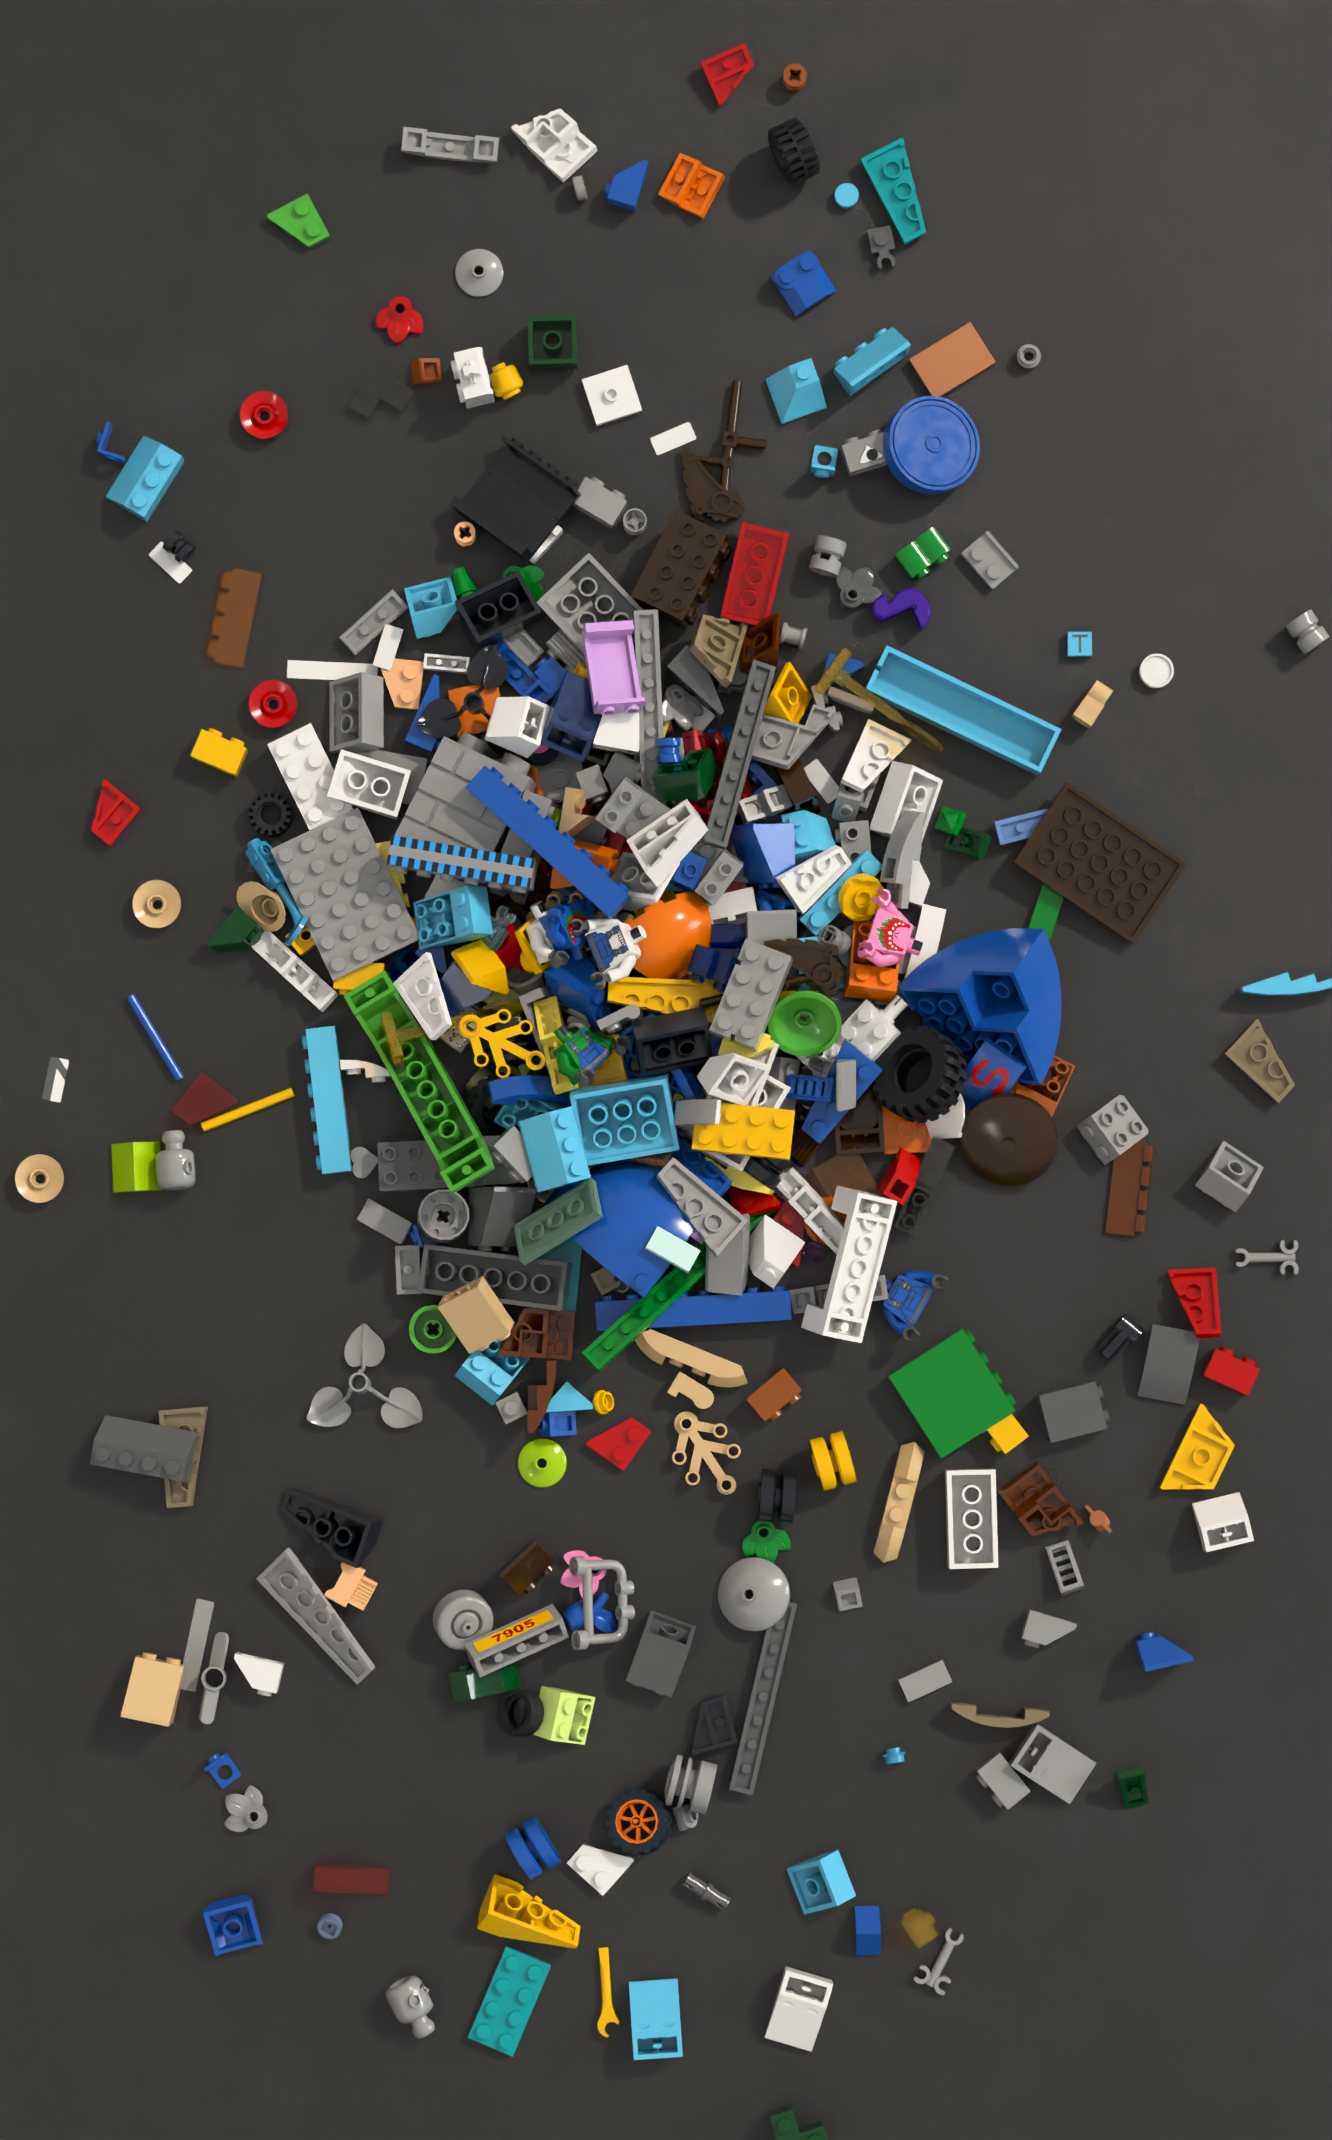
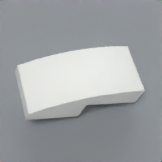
M340 1060L341 1070L346 1071L347 1075L361 1074V1069H365L366 1078H371L372 1083L386 1082V1077H391L388 1070L379 1065L359 1060Z

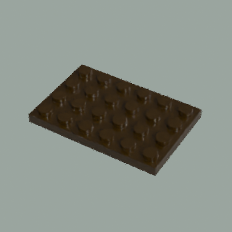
M1068 782L1064 784L1012 862L1131 944L1135 942L1186 865L1184 861Z

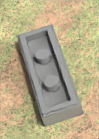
M392 589L344 632L339 639L357 656L383 632L385 624L391 625L409 607Z

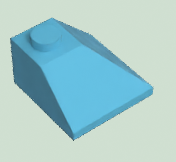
M811 358L787 366L765 379L781 425L827 408L820 380Z
M451 576L404 588L417 639L441 633L457 611L455 606L457 599Z

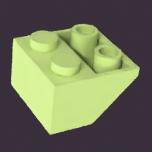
M541 1686L539 1697L543 1703L544 1717L540 1728L533 1735L551 1741L585 1745L596 1697L559 1688Z

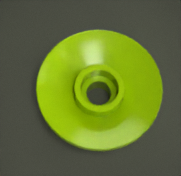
M543 1438L535 1439L526 1444L518 1458V1468L521 1476L529 1484L536 1487H548L557 1483L564 1475L567 1465L563 1449L556 1442ZM541 1458L547 1461V1465L544 1468H540L537 1464Z

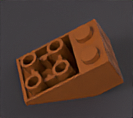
M1054 1055L1041 1085L1015 1082L1008 1093L1021 1094L1037 1101L1052 1117L1074 1071L1075 1065Z

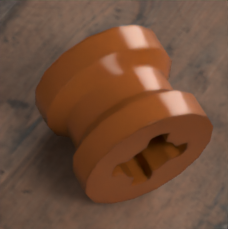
M794 63L788 65L783 73L785 88L792 92L802 90L807 81V71L801 64Z

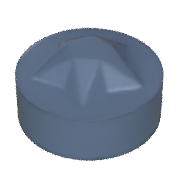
M333 1913L322 1915L317 1924L318 1933L326 1939L338 1937L343 1927L340 1917Z

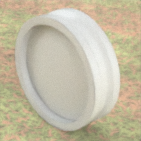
M1163 654L1147 656L1139 668L1142 682L1151 688L1164 687L1170 682L1174 674L1171 660Z

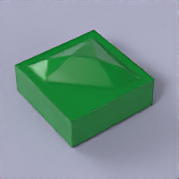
M943 806L935 829L958 836L966 813Z

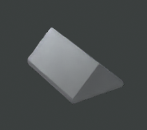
M748 1213L743 1214L748 1220L746 1225L717 1258H715L706 1245L705 1290L707 1292L742 1296L748 1282L750 1215Z

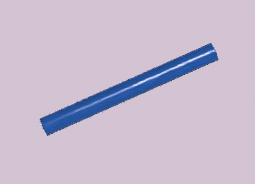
M135 994L129 996L126 999L175 1081L184 1078L183 1073Z

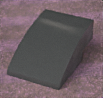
M1155 1324L1150 1325L1137 1396L1186 1404L1200 1338H1196L1193 1331Z

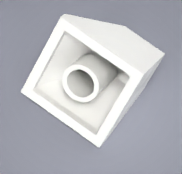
M729 1053L710 1057L697 1075V1078L709 1095L739 1105H746L771 1070V1067L744 1056Z
M767 1215L763 1217L749 1237L748 1264L754 1276L774 1289L805 1242Z

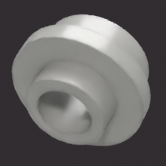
M1032 344L1023 345L1017 352V361L1024 368H1034L1040 362L1041 353ZM1026 353L1032 354L1033 359L1027 361L1024 358V355Z

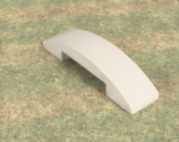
M923 904L915 935V940L923 942L919 956L910 955L904 979L922 962L937 953L946 909Z

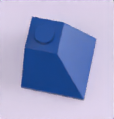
M1153 1631L1139 1634V1639L1134 1640L1140 1667L1145 1672L1194 1661L1191 1654L1162 1636L1154 1635Z

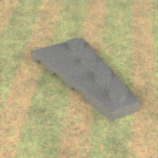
M674 1157L657 1175L656 1178L690 1221L715 1258L720 1255L748 1222L742 1214Z

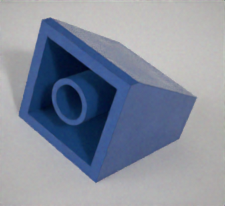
M794 823L733 825L730 839L738 858L744 862L742 868L749 884H759V888H780L781 886L775 877L795 867Z
M569 948L565 951L569 955L566 965H561L559 968H554L551 965L544 972L552 996H557L559 1003L585 1015L591 1025L598 1027L596 1021L613 1012L610 1003L607 1002L605 987L602 990L595 989V984L600 983L601 980L591 982V975L597 971L588 956L575 961Z

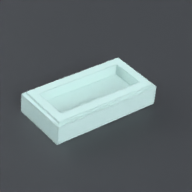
M658 1226L645 1247L646 1250L686 1273L690 1271L701 1251Z

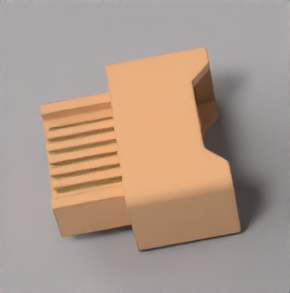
M342 1562L341 1568L343 1572L334 1588L328 1589L324 1596L345 1608L350 1603L364 1610L378 1582L364 1575L366 1571L364 1568H355Z

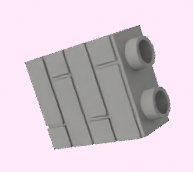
M466 732L461 733L457 742L444 736L394 836L501 853L510 828L465 787L484 766L490 770L492 767H495L504 776L501 780L507 786L510 783L515 785L522 792L519 795L522 798L525 790L533 793L537 786L531 777L526 776L531 764L507 752L504 753L499 763L483 755L488 746L486 742ZM479 882L478 885L487 887L488 883Z

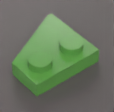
M308 194L267 214L269 221L274 222L309 249L330 238Z

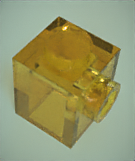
M912 1908L903 1915L904 1919L901 1923L918 1949L939 1935L933 1926L937 1922L929 1910L924 1913L922 1908L918 1910Z

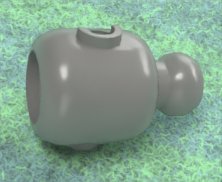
M181 1130L165 1131L162 1134L165 1150L160 1151L156 1156L155 1174L157 1184L163 1190L188 1189L196 1182L194 1153L189 1149H183L185 1135Z
M412 1975L402 1978L388 1987L386 1999L397 2020L403 2024L411 2023L413 2026L412 2033L419 2039L435 2030L434 2022L426 2015L433 2008V2003L428 1995L429 1989L423 1985L417 1976Z

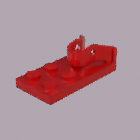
M742 521L720 617L757 625L770 617L789 531L785 530L783 532Z

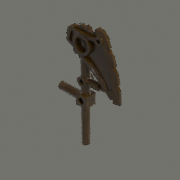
M733 380L727 429L724 431L722 448H724L723 458L696 456L695 453L690 452L689 448H683L682 464L686 470H683V480L688 487L685 488L687 499L692 503L690 507L693 516L698 521H704V514H707L708 517L711 516L712 520L716 522L718 520L727 522L728 519H738L739 516L743 515L745 511L744 503L737 496L739 494L737 490H733L732 486L729 485L731 467L733 466V450L736 449V446L765 449L766 440L739 437L738 433H736L742 381ZM701 462L722 466L720 484L710 475Z
M797 938L786 939L787 942L780 939L763 941L764 946L792 956V966L804 973L786 978L781 991H786L788 987L806 983L807 986H811V990H818L819 993H824L825 996H833L838 993L841 982L839 979L842 977L843 972L840 970V963L835 962L836 959L832 957L834 953L840 955L837 945L826 942L820 944L810 939H804L805 942ZM723 994L699 999L701 1007L707 1008L719 1005Z

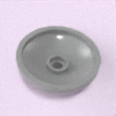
M745 1558L731 1565L723 1574L718 1587V1601L724 1616L734 1626L747 1631H762L774 1626L786 1613L790 1601V1588L786 1576L777 1565L762 1558ZM748 1590L753 1591L751 1599L746 1596Z

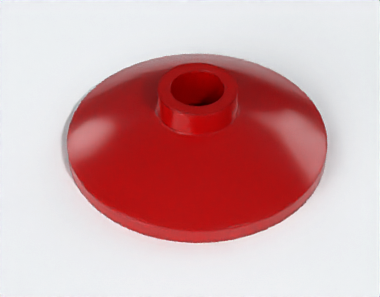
M258 391L248 396L243 402L240 409V420L244 429L253 437L269 439L280 434L285 428L288 421V409L283 399L277 394L270 391ZM268 413V420H261V414Z
M267 680L258 684L251 692L249 710L252 717L260 725L268 728H278L286 725L294 717L297 710V698L288 684L279 680ZM271 701L278 702L276 709L269 707Z

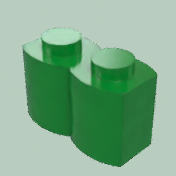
M933 526L899 551L894 557L911 580L915 577L920 580L930 572L928 568L935 562L939 566L949 558L947 553L951 549Z

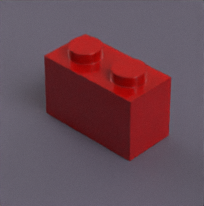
M1222 1346L1219 1350L1213 1349L1201 1375L1248 1396L1260 1371L1259 1368L1255 1367L1256 1362L1246 1357L1239 1360L1233 1357V1351Z

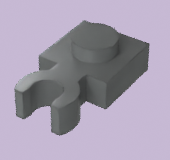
M891 225L867 230L871 255H879L877 259L878 270H882L881 262L883 260H888L891 268H894L895 259L889 254L890 251H895Z

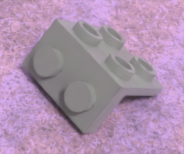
M1118 1095L1077 1125L1082 1136L1087 1140L1104 1165L1121 1155L1149 1132L1123 1095Z

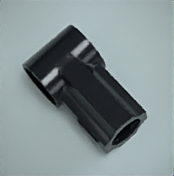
M1125 1313L1115 1323L1112 1331L1098 1345L1096 1350L1112 1363L1128 1344L1131 1345L1140 1336L1144 1328L1130 1315Z

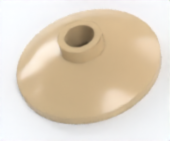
M151 880L142 884L137 889L133 897L132 907L136 918L142 924L151 928H163L173 923L178 917L181 909V899L178 891L170 883L162 880ZM157 900L162 902L160 909L153 907L154 902Z
M43 1154L32 1155L24 1159L18 1166L15 1174V1184L19 1193L25 1199L35 1203H44L55 1198L61 1191L64 1183V1174L60 1164L52 1157ZM39 1174H43L45 1177V1181L41 1184L36 1180Z

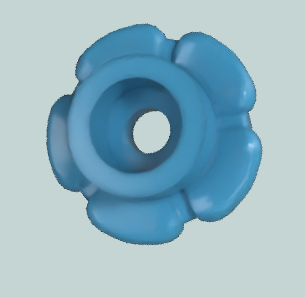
M900 1747L886 1749V1754L882 1755V1758H885V1764L904 1762V1754L906 1752H901Z

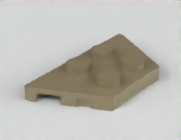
M703 614L698 620L689 651L727 688L733 679L748 624L741 622L738 626L729 624V619H717Z

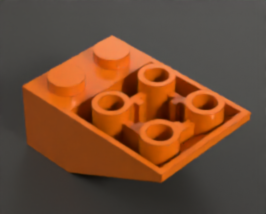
M853 920L852 942L848 952L845 973L844 997L890 1003L897 992L899 963L878 967L867 958L859 957L858 951L863 950L859 943L867 940L872 921L857 922Z

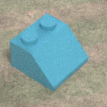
M806 810L781 815L780 823H794L795 867L836 845L826 818Z
M838 1850L818 1855L787 1868L804 1914L839 1906L856 1896Z

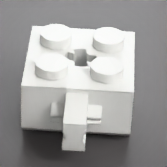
M482 347L454 352L455 360L450 362L454 379H460V383L456 384L460 403L465 402L468 409L495 402Z

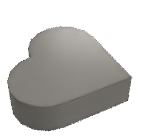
M356 1147L350 1153L351 1161L354 1163L352 1171L358 1178L368 1177L378 1164V1157L363 1147Z

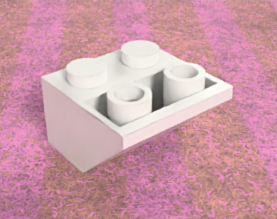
M528 696L497 697L494 701L484 739L528 758L540 746L550 706Z
M1240 1492L1192 1503L1203 1551L1210 1552L1254 1541L1249 1517Z

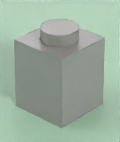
M518 1392L495 1402L505 1424L527 1414V1409Z

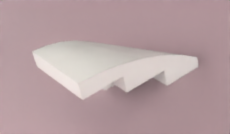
M562 109L551 111L544 116H537L533 118V121L520 126L515 124L511 127L523 144L563 183L598 151L596 145L580 133L577 122Z

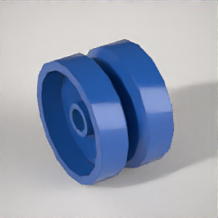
M534 1816L523 1822V1829L527 1839L517 1828L504 1835L517 1863L532 1881L543 1874V1867L539 1858L550 1869L562 1862L550 1838Z

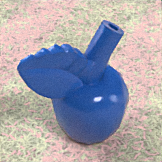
M601 1591L598 1598L593 1602V1625L602 1632H615L617 1625L615 1624L614 1616L610 1611L602 1608L610 1596ZM583 1600L572 1603L563 1612L564 1624L571 1632L584 1630Z

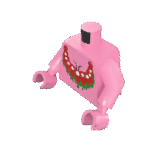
M887 889L877 890L880 896L873 897V903L876 905L881 904V908L878 907L874 915L867 940L859 943L863 950L858 951V956L867 958L878 967L901 963L905 952L919 956L923 942L910 938L913 925L909 923L890 900L891 894Z

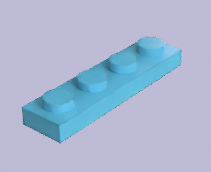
M865 849L852 862V865L798 920L814 936H817L841 912L838 905V893L844 882L855 874L861 873L875 877L882 869V864Z

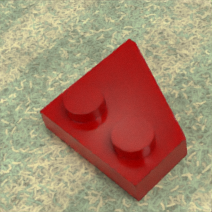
M745 43L700 63L718 106L725 102L754 66Z
M104 779L91 831L111 847L142 809Z
M631 1417L588 1440L586 1445L624 1471L652 1431Z

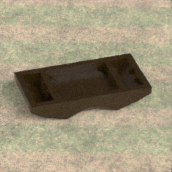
M872 1083L856 1101V1107L849 1109L835 1126L836 1156L885 1153L882 1105L872 1090V1086L875 1084Z

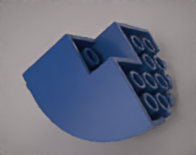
M1001 929L966 938L929 957L916 967L898 986L910 1009H916L923 1018L921 1023L929 1029L937 1030L955 1042L957 1047L962 1050L963 1058L969 1062L984 1041L989 1038L1027 1065L1016 1082L1041 1085L1050 1068L1057 1047L1062 1009L1058 967L1044 929Z
M647 1156L601 1163L589 1168L591 1178L597 1184L603 1218L572 1236L596 1261L643 1297L646 1296L671 1264L645 1249L657 1226L685 1242L694 1230L690 1221L656 1178L664 1167ZM584 1181L558 1187L545 1201L546 1205Z

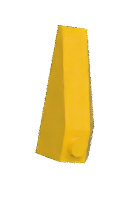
M494 1874L480 1908L477 1929L498 1937L577 1948L580 1925L558 1910L552 1911L541 1903V1898L538 1896L532 1897L522 1890L524 1886L518 1882Z

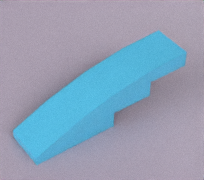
M1288 972L1243 986L1239 988V991L1242 994L1259 996L1309 994L1331 989L1332 978L1317 983L1315 975L1311 974L1291 981Z

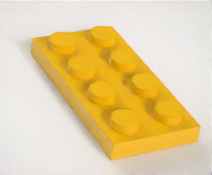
M721 1103L719 1125L706 1127L694 1125L692 1150L790 1160L795 1110Z

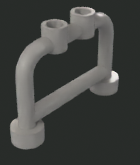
M583 1556L572 1557L569 1562L571 1575L582 1576L584 1630H577L572 1633L573 1648L575 1650H586L589 1644L620 1641L627 1633L628 1620H632L635 1617L633 1605H628L627 1595L634 1593L633 1582L627 1580L625 1568L616 1560L586 1561ZM612 1569L617 1574L614 1589L618 1596V1606L615 1609L618 1629L615 1633L594 1634L592 1570Z

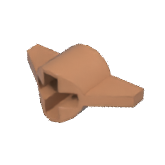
M1086 1505L1085 1508L1091 1514L1090 1522L1099 1532L1106 1530L1111 1533L1112 1530L1108 1527L1110 1520L1107 1515L1101 1510L1093 1511Z

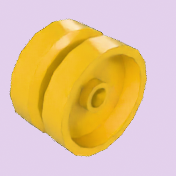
M843 1431L830 1434L831 1450H828L826 1442L822 1437L809 1440L813 1453L811 1455L813 1465L824 1491L836 1488L837 1480L834 1472L839 1473L841 1482L844 1485L857 1482Z

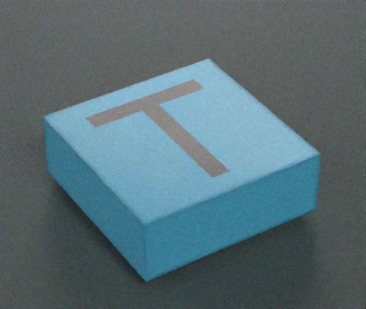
M1067 632V657H1092V632Z

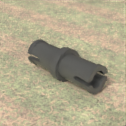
M690 1872L681 1884V1886L697 1894L700 1900L710 1902L721 1909V1911L725 1910L731 1900L730 1897L713 1888V1884L703 1882Z

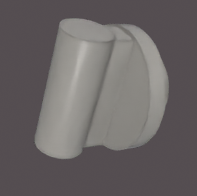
M684 1804L681 1808H677V1806L672 1808L679 1831L694 1828L697 1824L698 1813L690 1811V1804Z

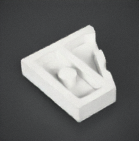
M582 1844L567 1861V1864L603 1896L634 1862V1859L630 1856Z

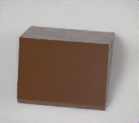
M778 612L746 631L740 651L739 669L741 671L748 672L751 661L754 659L775 666L774 674H777L781 615Z

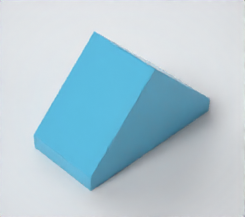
M566 1382L550 1400L546 1412L593 1409V1403L570 1383Z

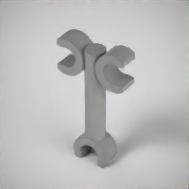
M1280 1240L1279 1248L1283 1253H1248L1243 1248L1236 1249L1235 1253H1242L1244 1260L1242 1262H1235V1266L1243 1267L1249 1262H1283L1279 1267L1280 1274H1285V1267L1287 1265L1293 1267V1274H1298L1299 1267L1295 1263V1252L1298 1249V1242L1293 1240L1292 1249L1287 1250L1285 1248V1241Z
M950 1927L945 1931L946 1942L931 1972L926 1965L920 1964L919 1968L926 1972L925 1977H913L916 1983H926L934 1987L935 1991L940 1995H945V1991L939 1988V1983L941 1981L951 1983L949 1977L945 1975L940 1976L954 1946L959 1945L964 1938V1935L960 1933L956 1940H952L950 1938L952 1928Z

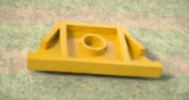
M1199 1404L1159 1488L1163 1490L1214 1489L1235 1446L1203 1404Z

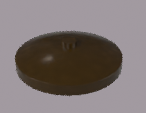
M1016 1093L994 1094L976 1103L965 1117L961 1130L962 1137L960 1138L961 1151L970 1168L983 1179L1004 1186L1023 1185L1039 1178L1052 1164L1058 1145L1056 1125L1048 1111L1037 1101Z

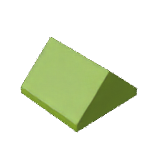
M160 1142L111 1144L113 1193L162 1190L157 1184L155 1174L156 1156L161 1151Z

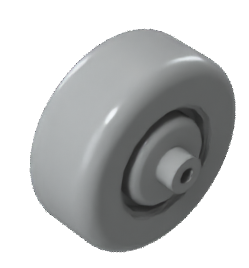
M457 1590L447 1594L439 1601L433 1613V1626L437 1635L446 1646L455 1650H466L465 1643L491 1632L494 1620L490 1606L480 1594L471 1590Z

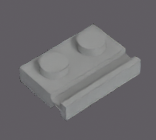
M986 531L985 534L961 553L962 557L991 590H994L1019 568L1017 563L989 531Z

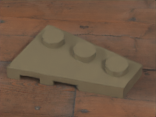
M1258 1018L1224 1053L1227 1058L1276 1103H1279L1295 1086Z

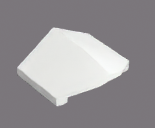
M961 1094L957 1098L959 1100L955 1106L952 1105L947 1114H940L939 1119L932 1122L927 1119L926 1126L932 1140L962 1137L961 1130L965 1120V1103Z

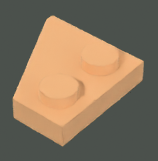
M395 658L391 671L381 668L395 708L418 711L424 662Z

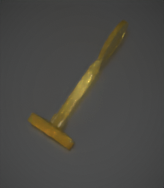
M845 647L841 649L813 689L823 694L835 681L842 687L845 686L892 721L900 723L907 732L929 748L942 752L944 747L934 737L917 725L906 721L899 712L850 677L849 673L843 670L852 653Z
M507 998L492 1002L472 1015L483 1018L496 1014L500 1009H507L511 1012L512 1017L523 1011V1007L518 998ZM391 1011L381 1013L383 1019L381 1022L394 1066L403 1064V1047L401 1043L409 1042L413 1038L427 1034L421 1025L397 1029ZM503 1011L499 1017L500 1019H506L509 1016L507 1012ZM470 1014L450 1018L452 1025L447 1030L459 1027L460 1020Z

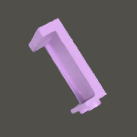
M633 620L585 623L581 635L594 714H601L603 716H610L616 712L634 714L641 711L645 704V698L641 697L632 641Z

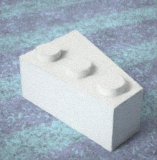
M686 799L626 841L644 872L658 887L704 836L708 828L699 813Z
M753 887L723 893L715 905L703 898L711 917V934L727 932L744 926L747 923V911H757Z

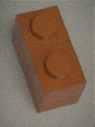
M782 1368L748 1396L746 1400L764 1421L769 1419L772 1422L783 1413L780 1409L788 1403L791 1406L801 1398L798 1393L802 1389L786 1370Z

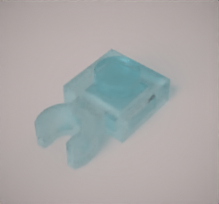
M501 905L497 909L496 917H491L493 935L480 938L492 951H498L510 933L506 927L516 919L515 914L508 913L506 916L509 910L507 906Z

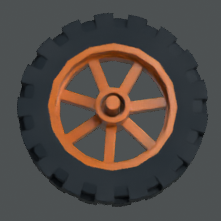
M630 1789L620 1793L616 1799L612 1800L610 1809L608 1808L606 1812L607 1820H605V1827L608 1830V1837L611 1838L612 1843L620 1848L621 1851L634 1855H647L657 1851L661 1845L666 1843V1838L672 1830L670 1827L673 1820L670 1817V1808L668 1805H665V1800L661 1796L645 1789ZM634 1804H645L640 1815H638ZM629 1807L633 1813L631 1818L623 1816ZM650 1807L655 1816L645 1818L644 1816ZM622 1820L630 1821L631 1824L625 1830H623ZM656 1820L655 1829L652 1831L647 1827V1822ZM634 1828H636V1840L627 1836ZM641 1828L650 1834L649 1837L641 1840Z

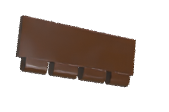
M1143 1139L1113 1160L1105 1233L1134 1236L1135 1232H1145L1146 1215H1138L1137 1210L1147 1211L1149 1191H1141L1140 1186L1150 1187L1152 1167H1145L1142 1164L1143 1162H1153L1154 1146L1145 1145V1140Z

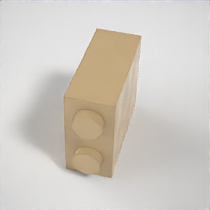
M483 1276L444 1295L438 1305V1309L469 1354L476 1350L479 1352L485 1350L496 1340L499 1342L505 1340L510 1336V1331L514 1325V1321Z

